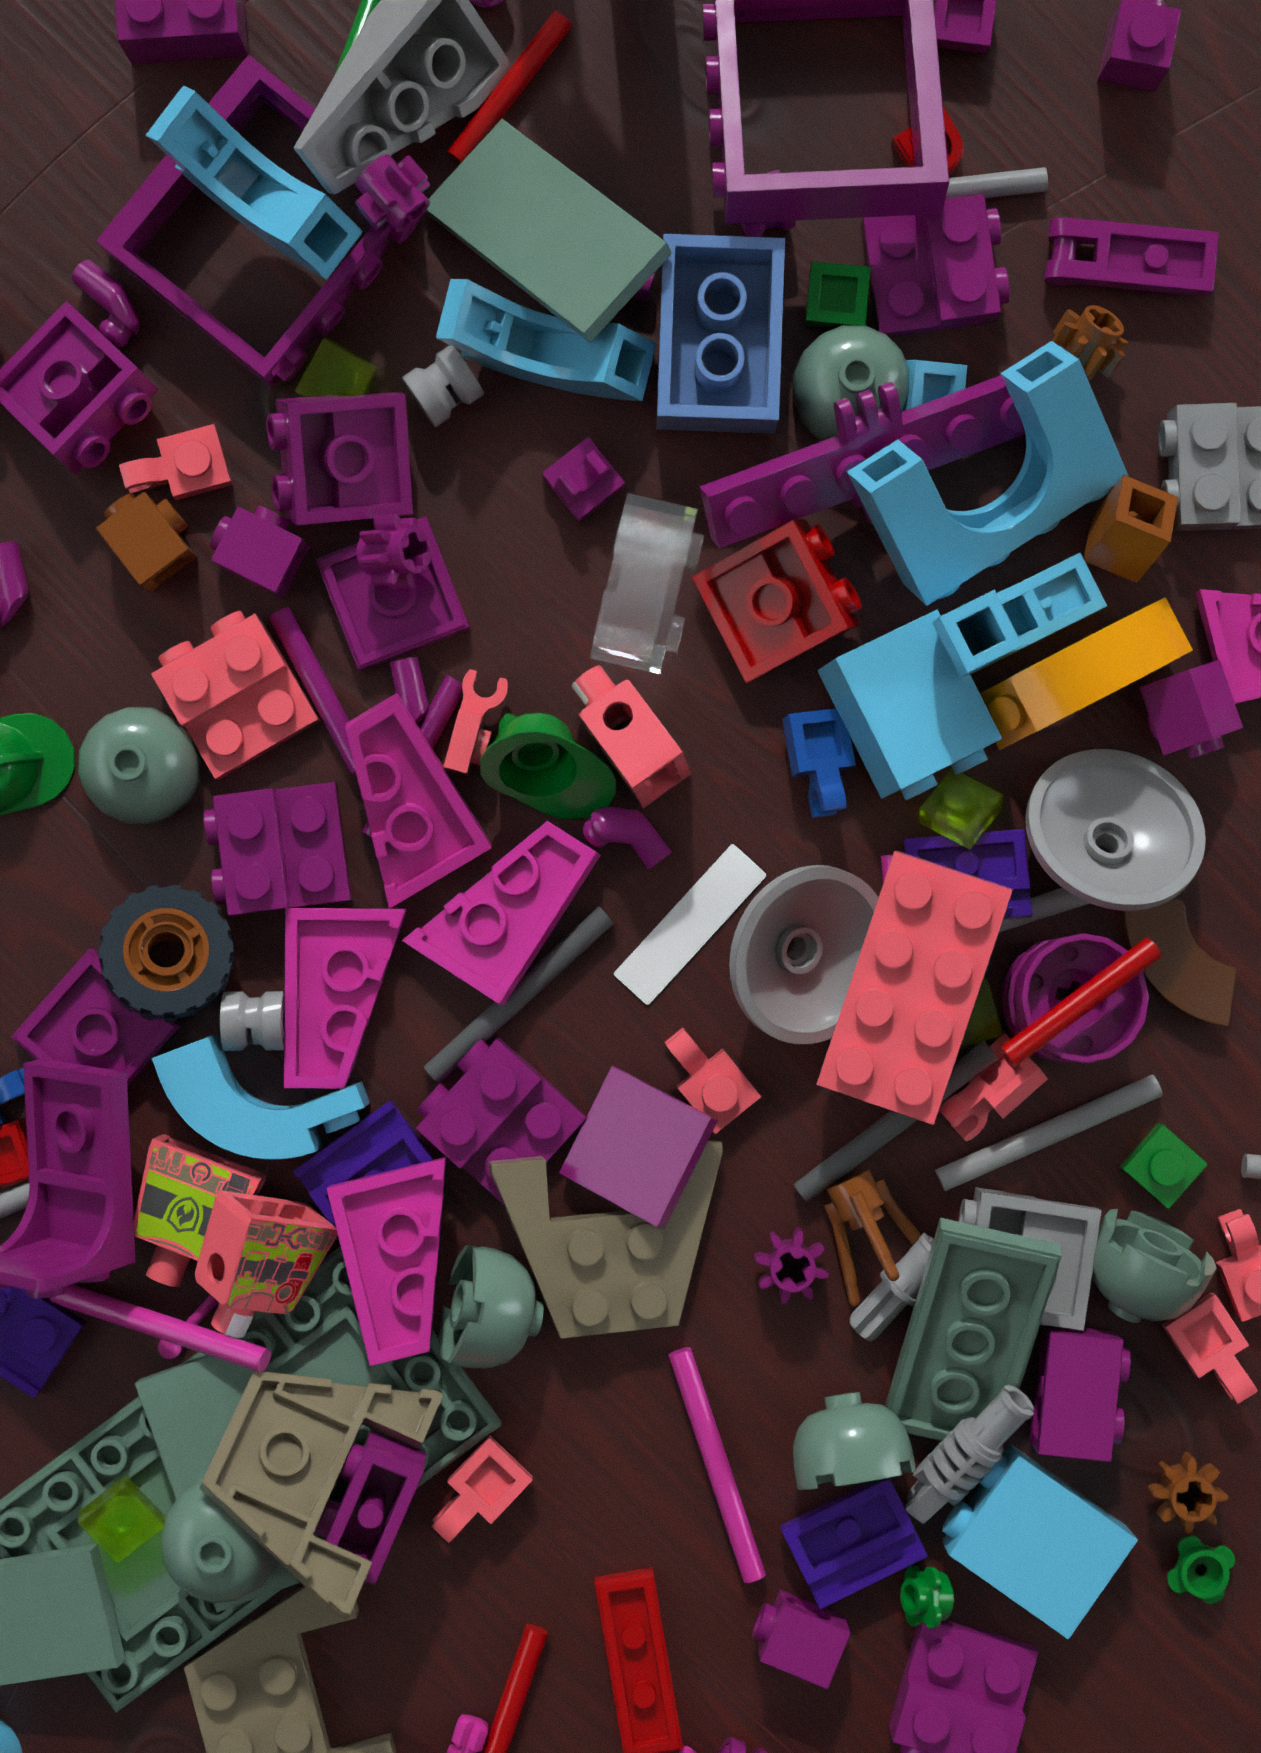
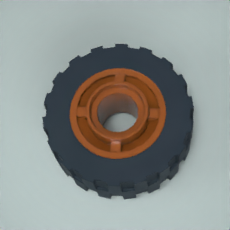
M169 884V887L158 888V885L146 887V891L138 894L134 892L125 897L126 901L120 907L116 905L109 914L110 920L107 925H103L100 934L101 943L100 947H98L103 977L108 989L121 1002L122 1006L130 1012L134 1011L140 1014L144 1019L153 1021V1018L164 1019V1022H176L177 1018H192L198 1015V1011L201 1009L209 1008L214 1004L216 997L221 991L224 992L229 982L234 961L230 927L227 920H224L221 916L220 909L212 901L210 903L203 899V894L193 889L190 892L181 889L180 885ZM172 940L180 944L184 949L181 961L172 967H160L154 964L149 955L151 949L158 942Z

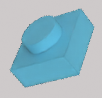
M906 360L909 369V394L903 411L965 389L967 365Z

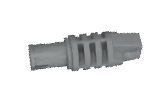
M1005 1385L998 1396L977 1418L962 1419L916 1468L913 1476L918 1481L908 1491V1503L905 1505L906 1512L924 1524L947 1502L955 1507L979 1483L980 1479L985 1477L990 1469L1001 1460L1004 1451L1003 1443L1027 1419L1033 1416L1034 1406L1028 1397L1016 1387Z

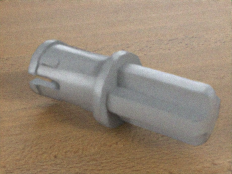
M923 1233L907 1254L895 1264L899 1272L898 1280H889L884 1270L880 1273L882 1279L880 1284L850 1316V1325L861 1337L868 1341L875 1340L907 1305L914 1307L934 1238Z

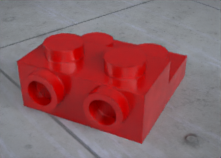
M806 519L788 522L692 577L746 683L762 677L800 655L809 653L860 625L855 615L857 611L862 609L857 591L847 578L837 580L827 559L835 555L828 535L818 524L810 527Z

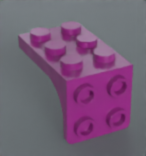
M39 1059L23 1063L29 1163V1197L20 1224L11 1237L0 1246V1289L16 1287L27 1290V1296L31 1298H52L64 1294L65 1286L76 1282L91 1283L103 1281L111 1277L112 1270L135 1263L127 1072Z

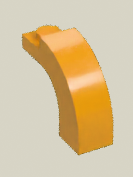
M1166 597L980 693L1002 737L1001 740L996 742L999 750L1069 716L1193 651Z

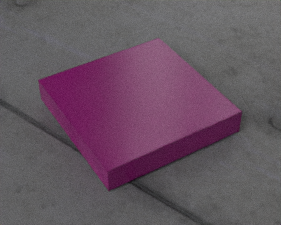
M426 516L417 519V528H420L427 534L431 543L432 555L428 571L413 574V588L390 589L388 585L372 586L371 576L361 569L357 560L358 543L315 559L360 672L470 629Z
M89 948L14 1032L11 1038L36 1060L46 1059L126 1071L128 1088L148 1066L152 1058L156 1057L181 1029L182 1025L177 1021L164 1022V1019L153 1018V1021L142 1018L140 1014L134 1011L130 1012L124 1008L121 1002L108 989L101 971L98 950L96 948Z
M612 1066L559 1173L648 1223L665 1229L718 1120L624 1070Z

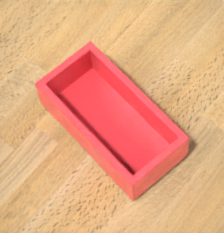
M894 851L816 1085L934 1125L1013 889L900 851Z

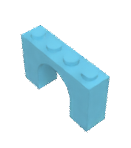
M1050 341L1000 373L1025 429L1026 453L1020 472L1012 485L993 502L969 511L946 509L923 459L899 439L847 471L902 583L926 606L937 599L953 594L960 584L983 569L1001 563L1009 556L1010 552L1036 535L1051 531L1059 524L1061 519L1086 503L1101 499L1109 492L1111 487L1118 483L1123 475L1128 476L1080 360L1053 341Z

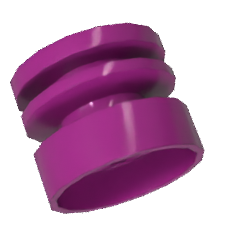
M1084 933L1034 943L1014 958L1003 976L999 1003L1004 1025L1013 1037L1061 1002L1055 999L1057 990L1069 989V996L1128 950L1107 937ZM1143 971L1037 1050L1033 1055L1038 1058L1059 1062L1090 1063L1112 1058L1134 1041L1146 1019L1149 994Z

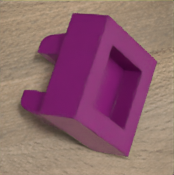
M589 436L542 473V477L579 523L625 488L624 480Z

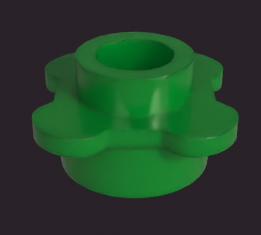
M1195 1535L1182 1537L1177 1543L1179 1556L1175 1568L1167 1573L1166 1579L1169 1587L1176 1593L1188 1591L1192 1595L1202 1598L1208 1604L1219 1602L1224 1597V1589L1229 1581V1569L1235 1564L1233 1552L1225 1545H1219L1214 1548L1202 1544ZM1204 1564L1206 1571L1203 1574H1197L1195 1571L1197 1565Z
M910 1565L906 1568L900 1598L908 1624L910 1626H919L923 1622L928 1629L938 1628L941 1621L948 1619L953 1609L954 1594L948 1576L938 1571L935 1567H926L924 1571H921L917 1565Z

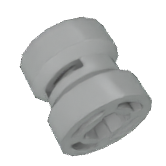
M451 345L438 352L435 362L427 368L416 367L402 377L413 398L435 428L450 418L453 408L461 403L470 405L484 395L474 374L456 348Z
M243 991L223 992L220 1008V1035L223 1050L242 1051L249 1044L261 1045L266 1051L284 1050L285 991H266L261 997L250 998Z

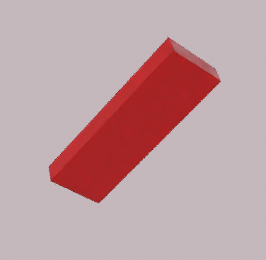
M653 1567L595 1577L594 1583L623 1753H670L684 1750Z

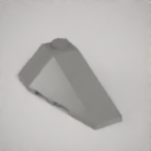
M381 0L368 16L296 142L294 150L328 193L335 195L355 183L360 174L377 158L385 154L391 156L412 142L422 143L436 134L434 129L454 117L463 118L478 109L508 72L512 64L469 0Z

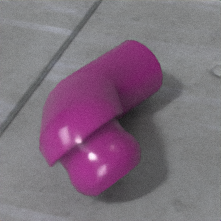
M91 260L82 261L77 265L72 274L73 284L110 314L107 319L100 323L99 332L117 348L126 346L132 335L138 336L141 320L123 285Z
M14 541L0 543L1 627L11 620L26 600L29 592L19 543Z
M410 657L390 662L396 693L400 696L416 724L419 725L429 709L418 657Z
M605 806L594 810L591 818L586 820L583 825V834L589 844L597 848H603L610 842L630 844L648 869H651L672 853L645 815L638 810Z

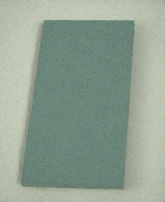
M341 1246L323 1259L294 1310L287 1314L255 1311L245 1336L237 1338L243 1341L252 1339L255 1345L270 1350V1361L264 1372L332 1379V1383L368 1386L369 1383L390 1385L391 1389L419 1392L421 1389H427L442 1393L443 1396L423 1444L419 1448L426 1451L424 1472L417 1488L500 1427L502 1423L462 1367L442 1360L439 1336L433 1328L429 1352L370 1366ZM197 1352L184 1363L205 1356L206 1354ZM139 1396L0 1499V1556L2 1559L98 1543L125 1660L118 1668L86 1673L115 1712L129 1704L280 1591L278 1590L216 1612L212 1602L194 1598L174 1583L163 1563L161 1533L167 1512L175 1503L176 1498ZM361 1424L353 1442L363 1446L372 1428ZM338 1477L329 1498L339 1502L348 1481Z

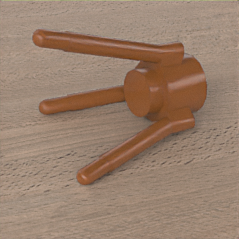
M870 1170L860 1172L827 1188L832 1202L824 1205L832 1223L843 1281L849 1304L852 1307L860 1304V1296L845 1221H848L852 1231L864 1228L878 1260L891 1281L898 1280L899 1272L876 1223L877 1220L884 1217L880 1205L883 1206L912 1245L921 1236L920 1232L891 1196L884 1178L875 1182Z

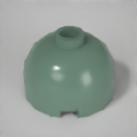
M843 325L821 334L803 351L793 374L792 402L800 422L821 441L838 436L833 407L834 402L847 398L852 405L855 417H857L856 394L870 390L875 398L877 409L881 407L878 386L888 382H892L896 387L901 412H903L909 394L908 365L902 350L886 334L870 327Z
M129 706L105 715L88 731L79 750L78 774L85 794L103 814L125 824L153 825L172 817L191 801L200 782L201 756L186 728L181 726L176 718L153 707Z
M1110 1209L1099 1226L1092 1278L1098 1290L1109 1300V1309L1120 1318L1133 1323H1139L1142 1319L1151 1321L1174 1319L1189 1311L1206 1290L1217 1269L1211 1255L1206 1251L1201 1261L1195 1254L1189 1251L1194 1240L1162 1220L1137 1211H1131L1127 1220L1116 1219L1118 1209Z
M464 1246L456 1259L448 1285L458 1284L454 1292L451 1309L445 1306L442 1307L439 1333L440 1356L442 1360L448 1361L447 1363L460 1367L492 1368L508 1363L524 1347L528 1336L536 1337L538 1335L543 1320L544 1307L542 1301L535 1300V1287L528 1271L512 1255L484 1246Z
M860 1392L824 1397L826 1409L806 1417L799 1426L793 1443V1466L798 1490L818 1489L817 1484L832 1482L835 1486L890 1478L900 1476L902 1472L912 1473L916 1471L912 1445L903 1423L894 1412L881 1404L862 1403Z
M201 1479L193 1486L184 1490L167 1512L161 1533L163 1563L174 1583L190 1596L212 1603L237 1601L262 1587L275 1571L279 1562L199 1489L203 1480Z

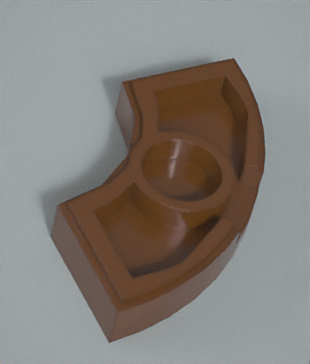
M1171 899L1162 905L1136 911L1121 910L1122 928L1128 950L1147 937L1154 942L1161 952L1162 957L1143 971L1144 977L1159 993L1158 995L1179 1011L1193 1018L1229 1027L1236 967L1214 960L1196 944L1186 924L1185 901Z

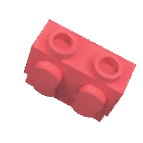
M241 611L225 616L210 627L214 635L213 638L196 648H193L190 641H185L168 649L158 657L163 667L151 673L178 722L186 728L213 777L217 780L321 721L263 620L255 613L246 619Z

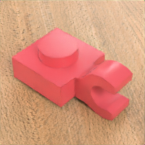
M215 424L157 439L161 457L142 458L119 465L125 488L129 489L130 494L146 492L169 484L172 496L176 501L233 485Z
M472 669L466 673L463 679V700L458 711L443 766L448 771L469 776L472 764L480 766V759L490 743L492 732L482 729L484 716L488 711L502 705L508 694L507 679L500 677L497 683V690L492 696L487 698L478 696L474 691L477 671Z
M683 1027L664 1042L690 1074L677 1085V1088L694 1108L718 1120L713 1130L714 1134L718 1133L761 1098V1095L723 1048L708 1059Z
M1006 1033L989 1046L998 1057V1060L968 1082L969 1085L962 1091L947 1099L939 1109L940 1113L951 1123L950 1125L966 1142L981 1132L992 1108L1004 1119L1048 1080L1042 1070L1029 1057L1015 1068L1009 1064L999 1049L1011 1039Z
M1237 1209L1217 1217L1232 1256L1216 1262L1234 1313L1240 1321L1244 1322L1261 1315V1245H1259L1257 1232L1250 1215H1243L1242 1210Z
M1210 1292L1198 1300L1189 1311L1180 1317L1169 1319L1161 1324L1196 1377L1200 1378L1213 1370L1231 1400L1234 1399L1237 1404L1258 1392L1252 1380L1234 1356L1248 1347L1249 1344L1216 1294Z
M489 1435L448 1478V1484L459 1494L452 1498L432 1519L434 1523L431 1527L449 1543L477 1512L492 1524L531 1483L533 1476Z

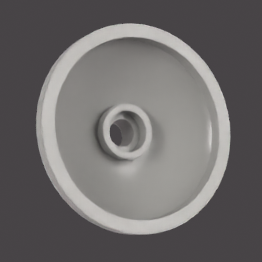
M1091 749L1068 755L1055 762L1042 774L1028 800L1025 818L1026 831L1036 859L1057 884L1072 895L1090 904L1122 911L1144 910L1162 905L1178 896L1189 885L1203 860L1206 842L1205 828L1200 811L1192 796L1172 774L1156 763L1139 755L1113 749ZM1098 846L1107 848L1110 853L1101 850Z
M811 865L796 868L782 874L767 884L744 911L731 945L730 979L735 998L741 1010L753 1025L762 1032L778 1040L793 1044H813L832 1038L879 898L873 889L862 879L852 873L831 866ZM794 938V946L792 950L787 953L788 945L790 941Z

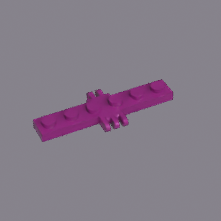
M1000 375L901 412L898 392L892 382L878 386L881 407L877 409L875 398L870 390L856 394L857 417H855L852 405L847 398L834 402L833 407L838 436L700 486L711 539L718 548H722L848 500L852 501L855 508L863 506L867 521L873 524L847 471L897 439L923 459L927 470H931L1025 435L1023 423L1002 376Z

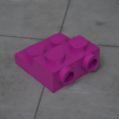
M984 194L946 199L943 214L862 218L861 227L867 266L871 267L869 283L876 330L886 334L889 338L995 323L1001 313L1000 304L1009 303L1008 274L1005 267L995 268L992 245H999L1001 243L1000 217L997 208L986 209Z
M67 301L0 368V403L75 475L83 467L92 468L104 461L110 451L109 440L125 424L134 425L142 421L151 410V397L159 390L124 354Z
M394 392L343 397L324 395L276 399L277 413L267 415L266 429L271 450H280L282 474L272 476L271 491L275 509L277 511L285 510V518L295 525L371 519L377 515H413L405 394Z
M337 782L282 789L270 788L213 796L214 809L204 811V827L209 846L219 845L222 868L212 870V890L217 905L227 904L228 915H242L353 900Z
M498 1037L490 1047L480 1039L456 1065L465 1074L452 1089L448 1091L440 1083L416 1110L424 1119L416 1129L457 1167H463L504 1205L498 1188L489 1172L488 1161L542 1156L547 1162L587 1116L506 1042Z
M949 1620L941 1621L936 1629H928L926 1624L921 1622L915 1631L888 1726L892 1741L901 1744L899 1752L1016 1753L1026 1719L1022 1709L1039 1653L1036 1646Z

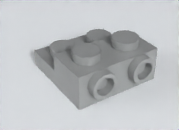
M1237 403L1176 405L1166 414L1167 420H1161L1158 431L1159 452L1161 456H1168L1169 480H1163L1161 490L1178 497L1172 532L1260 529L1261 406L1237 407Z
M975 1187L974 1199H963L961 1203L958 1222L1061 1244L1062 1258L1040 1324L1084 1331L1093 1272V1259L1102 1210L1095 1207L1038 1199L1030 1195Z

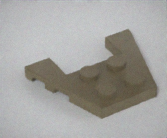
M718 1139L708 1140L665 1229L658 1228L627 1210L550 1218L545 1158L536 1156L488 1161L489 1172L503 1200L507 1215L525 1253L529 1268L556 1333L561 1339L679 1326L723 1152L721 1141Z
M254 1371L199 1489L333 1613L346 1620L351 1614L372 1562L315 1537L313 1532L360 1425L363 1424L419 1449L423 1444L443 1394L427 1389L412 1392L391 1389L390 1385L369 1383L368 1386L332 1383V1379Z
M305 1586L299 1587L282 1598L278 1604L254 1620L250 1619L186 1663L184 1671L206 1753H397L392 1733L331 1748L303 1645L301 1633L357 1618L359 1614L357 1601L353 1606L351 1614L345 1620L333 1613Z

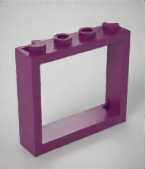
M713 0V4H702L703 40L715 41V56H705L707 94L718 93L719 109H709L708 112L710 147L721 146L722 162L712 163V191L714 198L724 197L726 224L943 214L949 185L933 0ZM902 16L914 167L745 175L735 23Z
M250 55L244 59L208 103L238 133L241 132L263 103L267 104L301 133L315 111L313 106ZM166 155L96 242L108 257L273 390L281 379L288 382L295 377L307 360L308 354L304 350L318 333L326 336L337 326L346 310L342 305L356 287L364 290L372 283L383 266V261L380 260V257L394 241L398 244L403 243L415 230L421 217L410 227L399 233L388 222L379 231L371 227L266 357H263L139 256L196 187L175 168L176 163Z

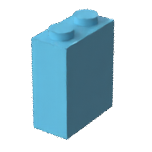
M938 609L835 658L818 670L881 799L901 790L905 800H908L938 785L933 773L951 765L955 775H958L988 760L983 748L1002 739L971 675L963 678L959 677L933 625V622L941 616Z
M1009 1444L1003 1452L1001 1460L990 1469L985 1477L980 1479L979 1484L981 1485L968 1504L960 1501L952 1509L942 1528V1531L946 1533L942 1542L949 1556L1069 1640L1138 1539L1124 1523L1015 1446Z

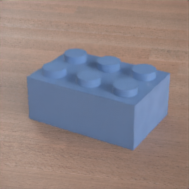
M663 234V240L667 242L672 254L662 264L656 430L775 434L779 422L785 238Z

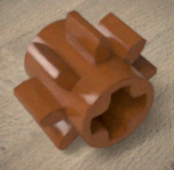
M1095 305L1087 306L1080 316L1068 309L1054 329L1053 333L1055 336L1052 339L1054 343L1080 360L1088 381L1094 377L1097 371L1110 378L1125 357L1123 350L1128 344L1127 340L1121 338L1124 332L1121 321L1107 309Z
M1184 1452L1181 1464L1169 1466L1167 1463L1160 1461L1158 1464L1163 1474L1159 1484L1148 1485V1491L1154 1497L1165 1500L1159 1506L1156 1514L1164 1523L1178 1515L1180 1525L1186 1533H1192L1194 1522L1206 1519L1209 1523L1215 1525L1217 1519L1213 1512L1217 1502L1228 1500V1495L1221 1488L1211 1484L1218 1477L1219 1470L1209 1463L1197 1471L1195 1458L1189 1452ZM1189 1482H1193L1199 1488L1198 1493H1189L1187 1502L1183 1503L1177 1497V1493L1187 1492Z

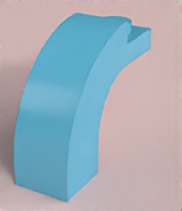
M184 85L146 134L153 143L176 163L175 168L221 208L282 254L325 280L331 275L363 232L326 194L297 180L274 164L245 140L196 91Z
M450 279L436 339L462 350V358L494 371L573 393L631 401L643 400L657 343L619 323H608L593 341L589 343L558 317L518 305L468 279Z
M1078 553L1003 591L996 593L993 590L940 616L933 622V625L959 677L963 678L1043 640L1049 635L1105 608L1107 604L1081 553Z
M218 1034L152 1058L162 1087L171 1104L183 1120L198 1134L213 1144L233 1153L252 1158L288 1159L316 1152L323 1147L316 1128L317 1125L323 1123L326 1133L342 1129L359 1122L360 1118L357 1110L370 1104L362 1081L297 1105L283 1106L264 1102L247 1092L237 1081L230 1068Z

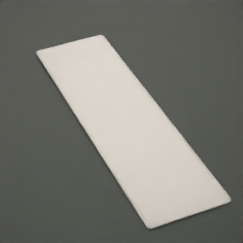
M731 844L614 972V976L646 1005H649L766 877V873L738 847Z

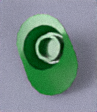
M35 713L12 714L0 718V816L40 806L56 798L69 784L75 768L74 747L66 731L52 719Z
M528 713L521 716L505 714L499 722V732L495 742L486 748L480 759V775L488 786L521 801L541 813L558 819L578 820L590 817L594 810L609 806L616 794V777L609 764L595 753L578 745L567 725L550 714Z

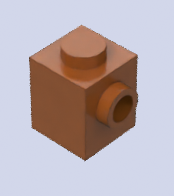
M1123 475L1091 517L1084 561L1138 583L1171 542L1178 497Z
M142 492L137 497L133 494H127L108 507L104 512L107 520L96 527L137 583L150 593L197 558V555L180 534L188 528V525L166 498L157 504L145 492Z

